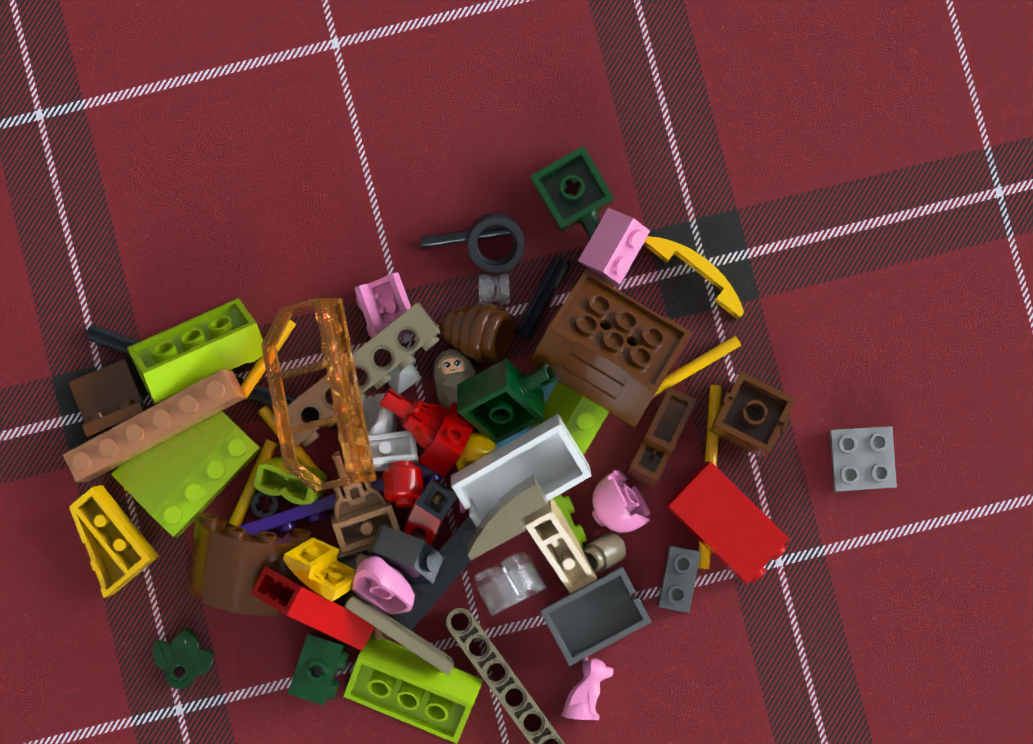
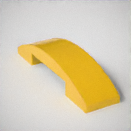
M651 236L645 239L643 245L666 264L673 255H676L719 289L721 293L714 302L739 320L744 313L741 302L731 284L712 263L697 252L677 242Z

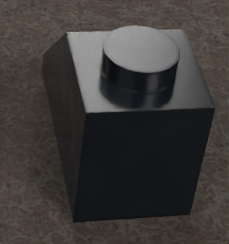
M385 525L379 526L368 550L372 556L380 557L389 566L397 569L410 585L433 584L445 558L425 540Z

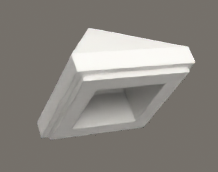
M412 363L402 371L397 366L388 373L392 378L388 381V384L397 394H401L422 379Z

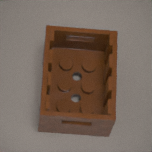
M586 268L548 326L529 363L538 369L544 364H548L554 370L556 380L635 427L692 332L668 317L663 318L612 287V283Z

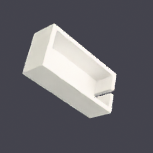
M557 414L451 475V487L464 508H469V516L476 527H478L489 510L505 494L532 475L536 477L546 495L547 501L591 477V471L588 462Z

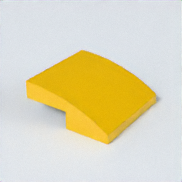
M312 537L284 554L283 560L289 569L310 589L331 602L352 589L356 569L337 561L340 549Z

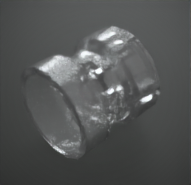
M479 274V304L486 305L491 301H498L500 304H510L509 274H499L497 277Z

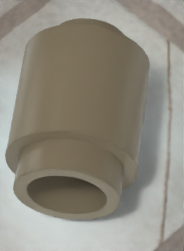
M609 532L586 545L583 552L594 572H603L624 559L626 548L624 541L618 535Z

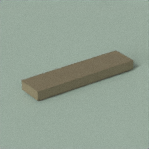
M354 592L348 593L344 599V606L449 675L454 667L452 657L369 604Z

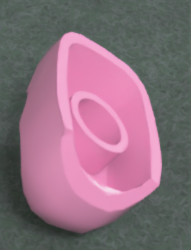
M378 556L369 557L358 565L352 590L359 597L389 614L411 611L415 594L411 585L397 569L389 566Z

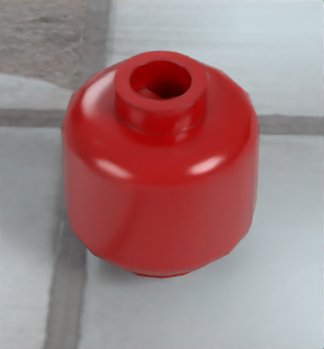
M412 461L392 462L389 464V468L382 474L384 497L387 501L395 503L397 508L413 507L414 501L424 491L422 470L414 466Z

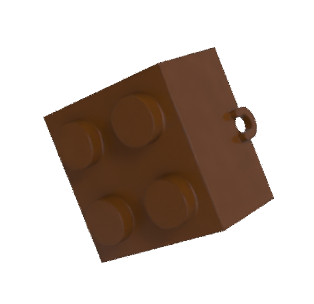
M741 371L734 378L729 391L725 394L726 396L709 431L764 459L770 454L779 433L782 434L788 424L786 419L796 399Z

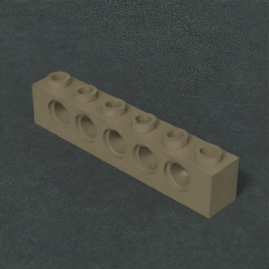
M417 302L272 419L294 447L300 443L305 447L319 437L316 431L326 424L330 428L344 417L340 411L350 404L354 409L368 397L364 392L374 385L378 390L392 379L388 374L397 366L402 371L415 360L412 354L422 347L427 351L440 340L437 334L441 332V329L421 304ZM408 329L414 332L416 342L413 346L404 347L399 342L401 331ZM379 349H386L391 353L392 360L388 366H380L376 363L375 353ZM355 368H361L367 373L368 378L364 385H356L352 382L351 373ZM336 387L342 391L343 401L340 404L335 405L328 401L327 392L330 388ZM306 407H314L319 412V419L316 423L311 424L304 420L303 411Z

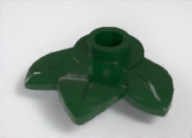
M188 628L178 633L171 644L162 640H156L153 646V660L155 665L165 672V679L172 688L185 689L194 682L196 676L208 672L213 664L214 652L207 649L199 650L198 639L195 633ZM177 669H184L186 672L183 677L177 678L174 676Z

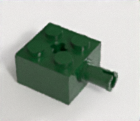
M584 146L530 176L531 184L560 233L578 224L582 225L589 239H591L600 223V219L597 216L599 211L614 202L612 193ZM567 184H571L572 187H579L576 196H573L571 193H565Z
M505 358L457 384V412L487 438L497 444L545 419L544 391L541 388L556 381L555 372L548 364H544L539 369L526 375Z
M314 633L307 634L288 694L320 705L327 704L328 700H334L340 682L335 681L338 670L342 671L345 669L350 652L345 651L347 644Z

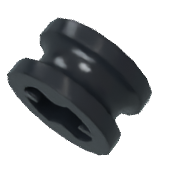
M259 491L251 500V509L258 517L265 518L277 513L279 500L277 496L267 495ZM267 496V500L270 498L273 500L274 504L269 506L270 512L263 513V509L259 511L257 508V504L261 503L260 497Z

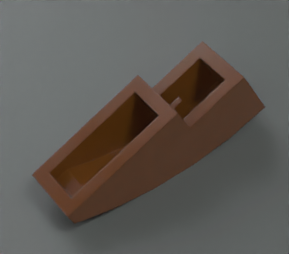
M671 387L668 388L626 476L651 488L655 487L697 401L696 399Z

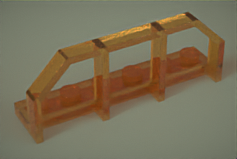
M313 298L281 307L261 346L284 467L314 492L345 485L377 481L342 298ZM315 307V318L319 325L321 349L325 360L281 371L276 345L293 313ZM327 368V380L330 384L333 399L332 407L335 416L291 427L282 380ZM337 423L338 439L342 447L345 463L344 471L347 478L323 483L297 461L293 434Z

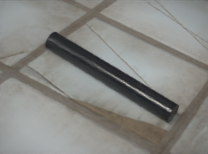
M490 226L481 232L478 241L512 236V234L503 226ZM468 230L420 237L422 249L466 243Z

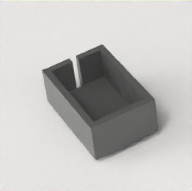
M620 566L597 578L596 581L539 609L569 666L652 622L639 597L630 598L629 594L631 595L636 591L623 567Z

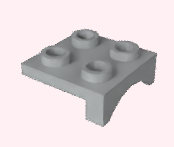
M892 426L829 431L833 467V492L897 488Z

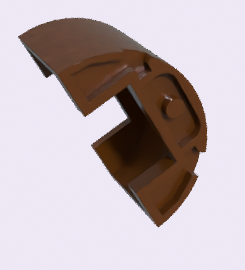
M204 513L201 516H196L186 587L188 594L192 598H198V595L204 597L203 604L229 612L259 616H278L279 611L251 595V592L265 566L305 585L289 569L283 557L285 553L310 538L318 539V535L311 534V531L308 529L294 528L293 531L288 530L284 538H278L275 533L260 531L258 534L247 533L244 528L230 526L225 529L227 520H220L219 516L215 514Z

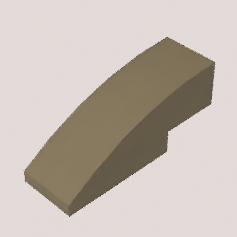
M534 475L511 489L485 515L467 544L470 560L526 531L523 518L547 505L546 495Z

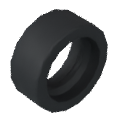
M497 212L484 214L476 219L468 230L466 243L469 256L476 266L486 272L500 273L508 271L518 264L524 254L525 240L522 229L516 220L506 214ZM488 226H503L513 236V249L503 259H488L478 249V237Z

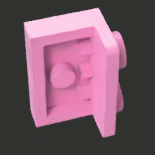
M398 272L355 287L356 301L359 308L363 311L367 322V331L371 338L375 337L411 308ZM408 329L401 331L399 338L412 333V331Z

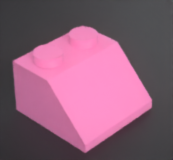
M608 208L578 261L598 276L612 283V286L616 288L621 284L650 230L634 218Z

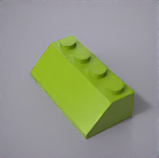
M239 298L127 347L136 369L155 404L168 399L222 369L232 370L245 363L255 362L260 356L268 353L257 323Z
M558 381L544 404L545 419L533 424L530 430L558 414L584 455L609 411Z
M371 634L364 650L360 651L343 697L457 744L483 679L454 667L449 675H447L408 648L385 638L376 640L375 634Z

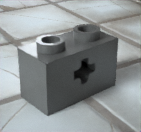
M673 546L668 547L657 607L686 613L690 612L701 552Z

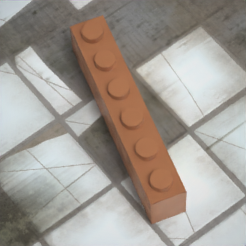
M222 369L63 454V457L75 482H89L242 401L246 396L234 372Z

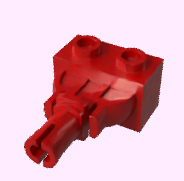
M391 388L387 390L379 404L402 418L403 428L410 431L416 442L424 448L418 461L445 477L462 455L474 429V426L457 412V404L452 402L448 408L437 404H426L420 399L412 403Z

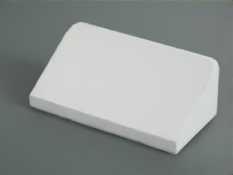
M410 431L353 437L358 473L384 471L389 468L390 463L396 461H412L414 466H419L416 440Z

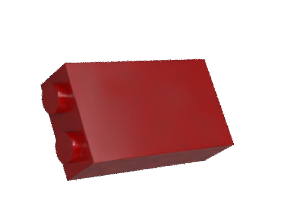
M711 461L705 462L664 505L742 583L748 584L750 581L753 583L758 581L766 572L764 566L771 559L777 560L787 550L785 544L790 538Z
M266 566L251 592V595L283 614L361 651L364 650L375 629L373 625L347 609L341 602L336 600L331 602L308 586Z

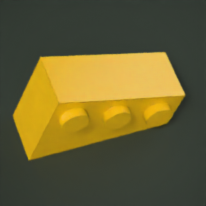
M103 485L90 488L69 506L82 543H85L89 553L92 569L96 572L102 587L100 590L103 598L114 595L159 557L158 553Z

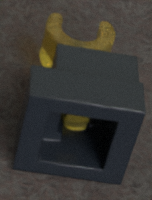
M431 479L416 505L442 521L456 500L457 495L443 484Z

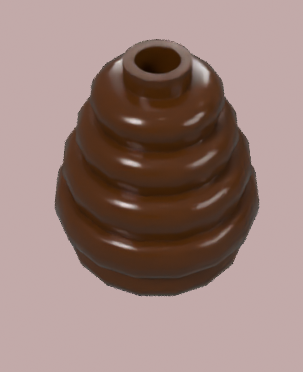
M488 303L486 305L476 304L471 307L465 306L460 309L454 308L450 310L447 315L442 316L439 328L441 329L440 333H443L446 343L452 344L456 350H461L464 356L472 358L480 364H486L488 362L498 363L507 355L513 338L514 325L512 316L508 311L501 309L495 304Z

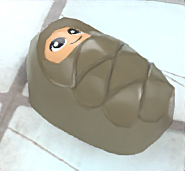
M448 349L442 351L436 357L433 364V383L439 405L448 408L452 402L457 404V384L476 375L472 359L464 356L461 350Z

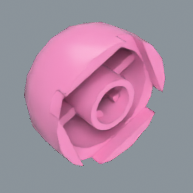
M614 470L597 484L593 492L592 503L595 510L592 512V515L601 527L606 525L610 530L618 533L632 532L650 521L649 518H646L650 515V511L637 487L634 486L631 490L624 482L629 478L619 470Z

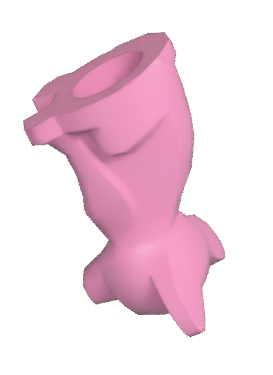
M586 657L582 659L584 678L570 691L561 716L579 720H599L600 715L596 713L595 705L601 693L600 682L613 675V668L607 667L603 661L597 658L588 659Z

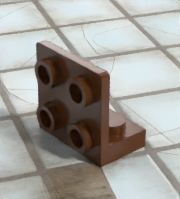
M120 360L69 382L85 422L82 427L88 438L93 439L146 410L126 360Z

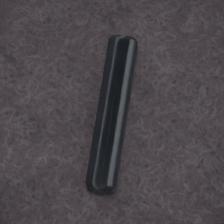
M560 256L554 258L515 330V334L524 340L531 338L569 268L570 262Z

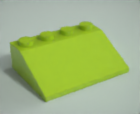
M221 411L121 464L111 475L173 537L178 538L194 522L196 516H199L260 453L262 448Z

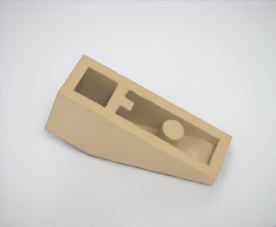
M553 498L547 501V505L524 517L525 527L570 594L597 580L592 566Z

